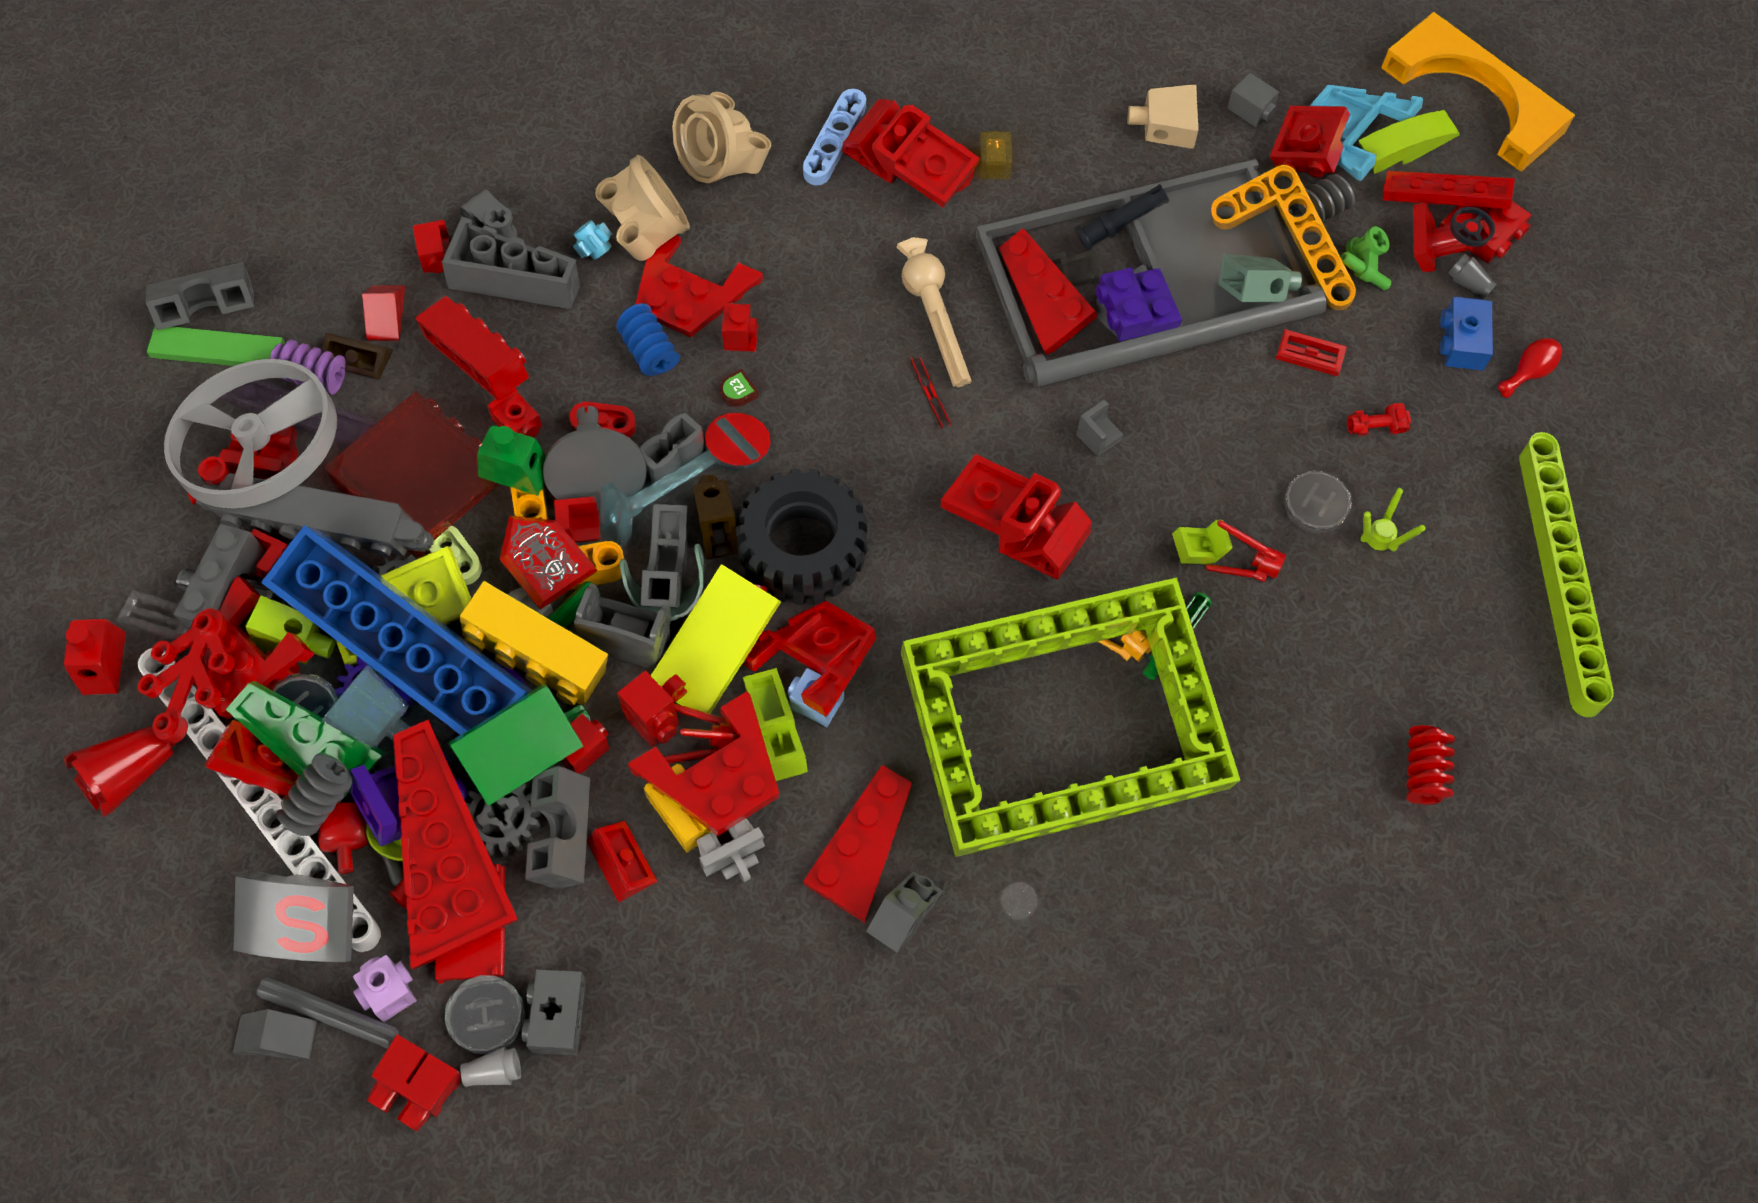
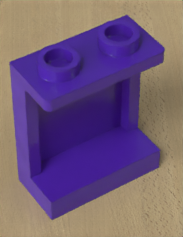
M443 752V754H444V756H445V758H446V760H447V762H448V765H449V767H450V763H449L448 757H447V755ZM365 765L351 769L352 785L349 792L380 847L401 839L396 765L369 774ZM457 778L455 780L465 800L467 798L466 788L462 780Z

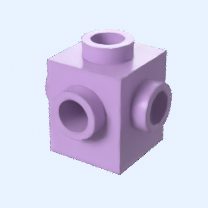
M387 955L382 958L375 957L361 966L360 972L353 976L359 988L353 991L365 1011L371 1007L375 1015L383 1022L417 1001L407 983L413 980L408 970L401 961L394 964Z

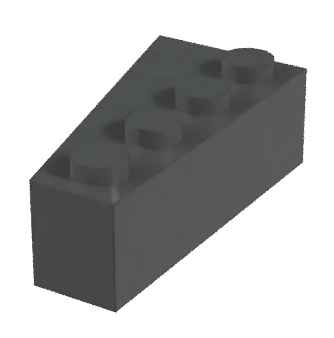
M461 217L442 261L448 289L572 309L580 287L575 259L541 246L535 249L525 245L523 239L515 236L509 239L498 235L496 229L486 225L483 228L477 227L472 224V220Z

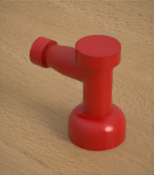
M213 456L204 459L199 464L198 474L204 482L208 483L206 485H220V482L228 474V468L221 458ZM187 493L193 505L197 504V499Z

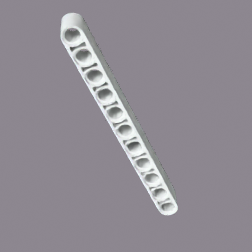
M151 648L140 656L138 668L143 676L146 674L157 676L176 662L174 660L171 664L165 665L160 672L155 673L163 664L151 657ZM178 680L164 688L159 695L167 707ZM192 685L181 716L188 722L187 734L204 757L208 759L213 750L211 749L212 746L219 740L226 726L212 708H205L195 701L197 689ZM204 714L199 722L192 724L197 716ZM217 772L294 875L299 874L313 877L316 872L326 870L323 880L346 884L310 836L294 834L282 824L276 828H271L272 822L277 819V811L282 808V799L279 795L271 790L254 784L248 785L237 778ZM264 791L259 800L251 802V798L255 793ZM305 843L304 849L299 854L291 856V851L296 845ZM353 893L352 948L359 952H365L373 949L378 944L381 930ZM368 925V930L364 936L356 939L353 938V933L357 927Z

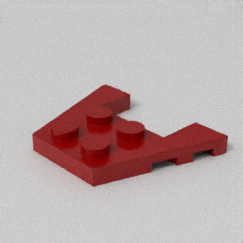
M675 235L658 247L650 258L646 259L635 304H648L651 307V313L656 315L658 323L691 338L721 314L725 303H736L749 289L760 284L763 280V273L738 262L723 286L712 283L668 263L681 244V237Z
M239 576L234 579L219 609V612L223 614L227 622V631L222 640L228 654L234 658V667L228 674L220 675L208 666V660L211 656L208 647L203 657L215 688L219 689L222 694L219 704L214 709L220 716L231 719L233 716L226 708L248 683L256 681L263 686H267L274 679L281 681L291 673L290 667L298 661L305 663L314 655L299 636L288 632L268 658L240 627V624L255 607L261 595L247 580Z
M824 601L788 619L789 625L775 632L770 630L762 632L742 665L755 672L778 651L782 650L821 674L822 676L801 693L804 704L824 717L830 714L877 638L873 627L828 601Z
M748 691L720 707L722 716L735 732L738 739L681 774L676 775L657 747L652 748L628 763L632 774L638 778L639 776L652 785L654 790L662 796L666 795L681 806V810L717 836L779 798L776 779L752 698Z

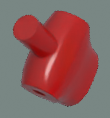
M352 802L336 804L334 810L329 813L318 831L320 850L322 852L337 853L338 873L340 874L353 872L352 851L369 845L367 822L357 804Z

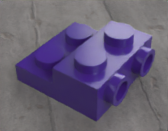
M1131 267L1101 275L1099 285L1096 286V296L1098 302L1104 304L1107 311L1108 326L1111 331L1115 330L1119 342L1181 326L1182 318L1160 268L1134 274Z

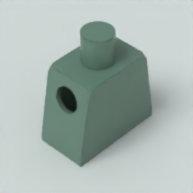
M1224 254L1218 285L1241 302H1284L1287 298L1288 290H1299L1302 277L1299 271H1291V269L1272 258Z

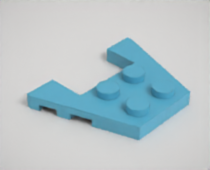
M1327 85L1310 106L1347 107L1350 116L1340 139L1344 148L1338 165L1356 180L1361 181L1375 165L1376 155L1355 147L1353 144L1378 114L1381 113L1399 121L1414 117L1422 108L1423 98L1412 96L1411 100L1398 99L1395 93L1387 92L1382 96L1366 94L1365 89Z

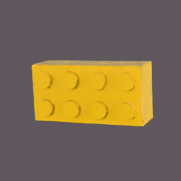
M485 581L480 585L460 615L462 636L465 637L467 642L481 652L483 649H486L496 655L495 660L502 666L510 670L516 667L527 673L526 679L539 687L546 684L557 691L556 696L569 705L574 706L575 703L584 706L606 672L608 660L606 652Z

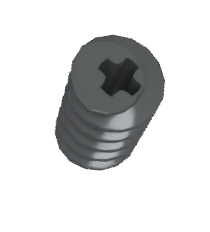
M1341 173L1331 174L1325 179H1321L1305 188L1322 222L1325 219L1334 217L1335 214L1342 213L1344 209L1352 208L1355 204V195L1348 179ZM1294 204L1288 211L1294 217H1301L1306 213V208L1301 204Z
M324 753L315 754L312 764L307 765L304 774L298 777L296 784L292 785L288 791L289 794L283 797L281 801L282 808L276 813L279 822L286 829L300 836H311L316 833L321 824L327 819L329 813L334 810L336 804L341 801L344 793L350 789L352 777L349 770L342 762L331 755Z

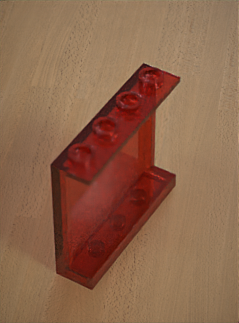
M417 391L324 467L332 483L344 494L399 504L413 518L414 522L420 523L424 530L433 536V540L437 539L499 485V483L478 476L477 453L482 442L475 436L472 438L468 437L464 433L462 425L454 417L449 419L445 417L440 406L432 398L428 397L425 399ZM407 550L416 559L431 554L430 550L425 552Z

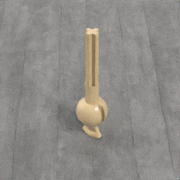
M913 237L897 244V249L908 258L902 270V283L908 292L922 298L953 387L957 386V388L970 384L971 378L939 292L945 279V269L937 257L925 253L928 240Z

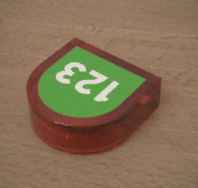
M743 369L725 377L720 384L721 398L729 406L740 407L759 398V392Z

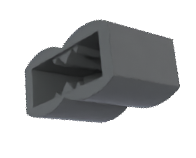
M686 413L671 419L665 425L661 434L651 437L640 447L646 461V480L656 489L670 484L678 476L681 468L694 463L704 451L702 427Z

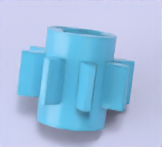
M590 220L573 234L577 239L573 248L581 258L590 255L593 260H596L612 246L608 241L612 233L604 222L600 225H595Z

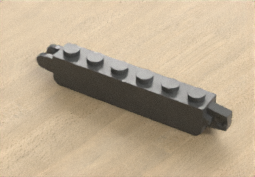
M228 474L220 482V485H203L202 487L213 490H230L235 474ZM253 477V485L265 481V479ZM297 486L286 494L266 503L245 508H220L204 504L198 500L196 501L203 509L217 514L221 518L220 522L227 526L238 529L241 526H247L266 535H269L271 531L278 532L282 536L293 540L301 528L306 525L323 532L347 550L359 552L360 548L368 549L373 554L386 558L390 557V554L405 557L407 550L429 551V548H432L431 546L434 545L433 536L426 532L420 523L414 522L413 518L397 503Z

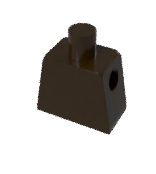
M714 475L702 476L698 480V484L693 486V493L706 559L739 554L735 515L727 482L723 479L718 480ZM723 522L721 529H712L711 523Z

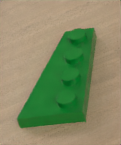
M256 681L248 683L226 708L233 717L299 776L304 774L307 765L312 764L313 757L318 753L335 757L344 764L349 773L351 769L365 765L369 772L386 753ZM349 790L346 793H344V796L342 797L339 803H341L349 795Z

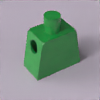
M494 425L489 428L477 453L478 476L539 496L545 483L543 465L546 456L538 441L533 437L514 432L507 426L498 427Z

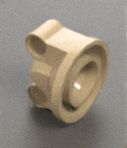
M712 92L710 95H692L682 100L675 111L672 129L673 143L678 159L686 172L699 182L713 183L727 176L740 173L757 174L760 172L771 148L770 140L761 133L753 132L745 115L734 110L735 102L733 99L721 92Z
M640 155L632 158L630 165L617 175L602 180L596 188V198L621 223L616 235L617 241L636 260L643 261L650 258L662 244L675 235L683 234L690 229L687 217L669 187L651 164Z

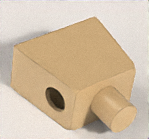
M1196 85L1150 89L1147 92L1145 106L1128 107L1127 124L1145 125V141L1194 148L1198 134Z

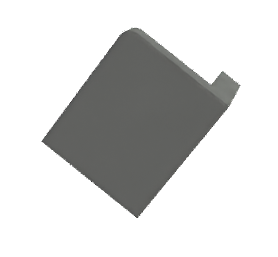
M1105 399L1080 416L1076 433L1097 457L1120 442L1124 435L1106 417L1109 403Z

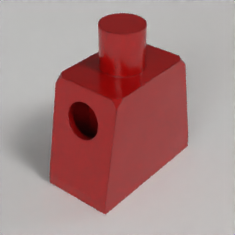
M107 619L73 620L69 623V628L66 631L67 644L64 667L82 695L118 694L126 632Z

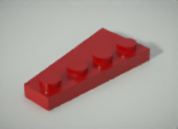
M881 765L804 879L803 885L865 923L907 803L912 782Z

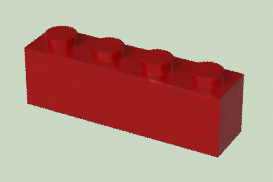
M445 296L415 317L425 338L497 400L503 398L529 378L524 367L526 359L516 347L511 349L507 346V343L498 332L491 333L479 317L474 319L462 303L456 304Z

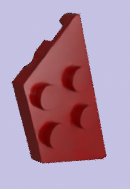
M232 720L224 729L205 763V767L237 778L245 784H254L271 790L280 796L288 795V791L292 785L296 784L299 777L297 773L245 726L235 720Z

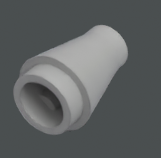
M505 1046L471 1062L463 1063L460 1067L461 1079L465 1087L473 1085H511L513 1080L521 1078L518 1053L515 1048L506 1049Z

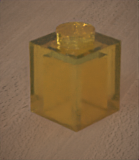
M980 132V179H1010L1012 168L1011 132Z

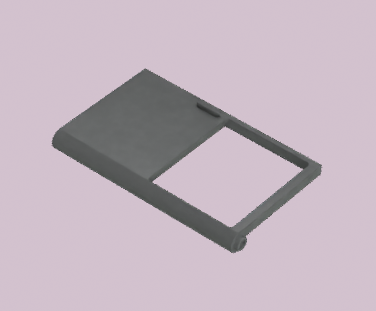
M1253 159L978 226L976 238L1025 363L1023 365V372L1027 383H1033L1034 387L1038 388L1324 314L1326 311L1325 293L1318 283L1308 285L1273 207L1228 230L1219 229L1212 221L1211 207L1214 200L1259 176L1257 160ZM1161 184L1168 196L1169 202L1127 224L1126 227L1139 259L1147 268V271L1157 268L1161 269L1182 318L1181 326L1046 361L1043 354L1035 353L992 239L1017 233L1022 228L1029 230L1102 211L1118 209ZM1253 191L1247 194L1245 199L1250 204H1258L1262 201L1263 196L1261 193ZM1229 206L1221 207L1217 211V215L1221 219H1229L1235 213ZM1224 254L1275 259L1291 269V271H1299L1301 273V286L1297 291L1288 290L1287 298L1284 302H1241L1218 285Z

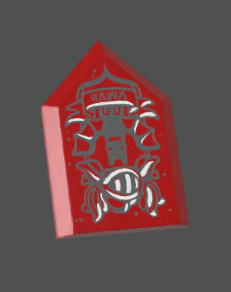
M509 516L500 561L539 610L597 572V568L557 520Z

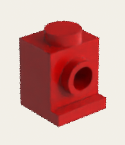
M445 220L413 225L418 257L424 273L444 272L442 261L451 242Z
M725 303L722 323L724 350L756 352L758 323L757 318L751 317L750 304Z
M516 388L500 400L495 399L487 405L492 421L498 427L507 426L514 432L533 438L537 436L540 428L543 427L540 415L526 402Z

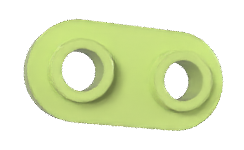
M439 525L430 531L434 540V545L431 546L432 548H429L430 552L433 553L442 549L441 545L444 542H452L450 547L459 568L462 566L470 567L468 572L461 573L465 584L474 583L481 575L482 566L478 556L458 529L451 525Z

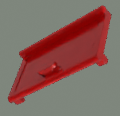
M494 864L505 889V866ZM505 927L436 959L435 980L439 984H443L445 981L477 979L486 976L504 977Z

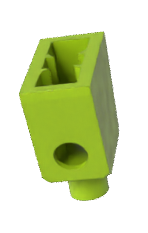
M260 596L246 625L250 639L265 653H267V650L272 652L288 632L299 636L314 654L325 658L331 656L336 644L334 638L320 634L319 626L298 610L264 596Z

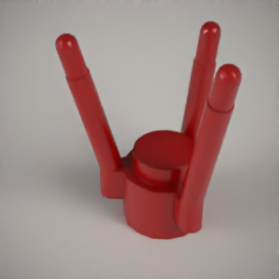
M1219 520L1217 522L1219 527L1257 550L1251 563L1252 566L1257 568L1255 571L1207 564L1205 569L1223 574L1255 578L1262 582H1265L1267 576L1276 579L1286 554L1271 547H1266L1235 527Z
M675 704L676 712L717 724L711 725L710 730L685 728L680 730V734L683 736L709 738L710 746L716 748L669 755L664 758L667 763L707 758L738 739V737L724 717H718Z

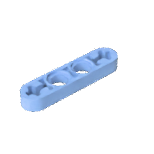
M848 89L837 100L803 163V176L808 183L822 185L831 177L843 154L842 145L844 140L858 125L866 111V96L860 90ZM857 101L858 104H853L850 113H848V104ZM843 122L848 124L849 127L840 131L836 130L833 125ZM831 144L836 146L837 149L832 153H826L821 148L824 145ZM819 160H821L822 171L818 170L817 173H812V170L817 169Z

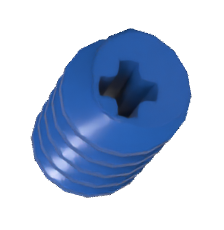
M641 303L626 309L618 318L616 328L622 336L624 343L628 346V350L633 355L635 362L639 365L640 371L647 376L660 375L672 370L679 363L680 355L674 351V345L669 341L668 335L663 332V327L657 322L656 315L651 313V307L648 304Z

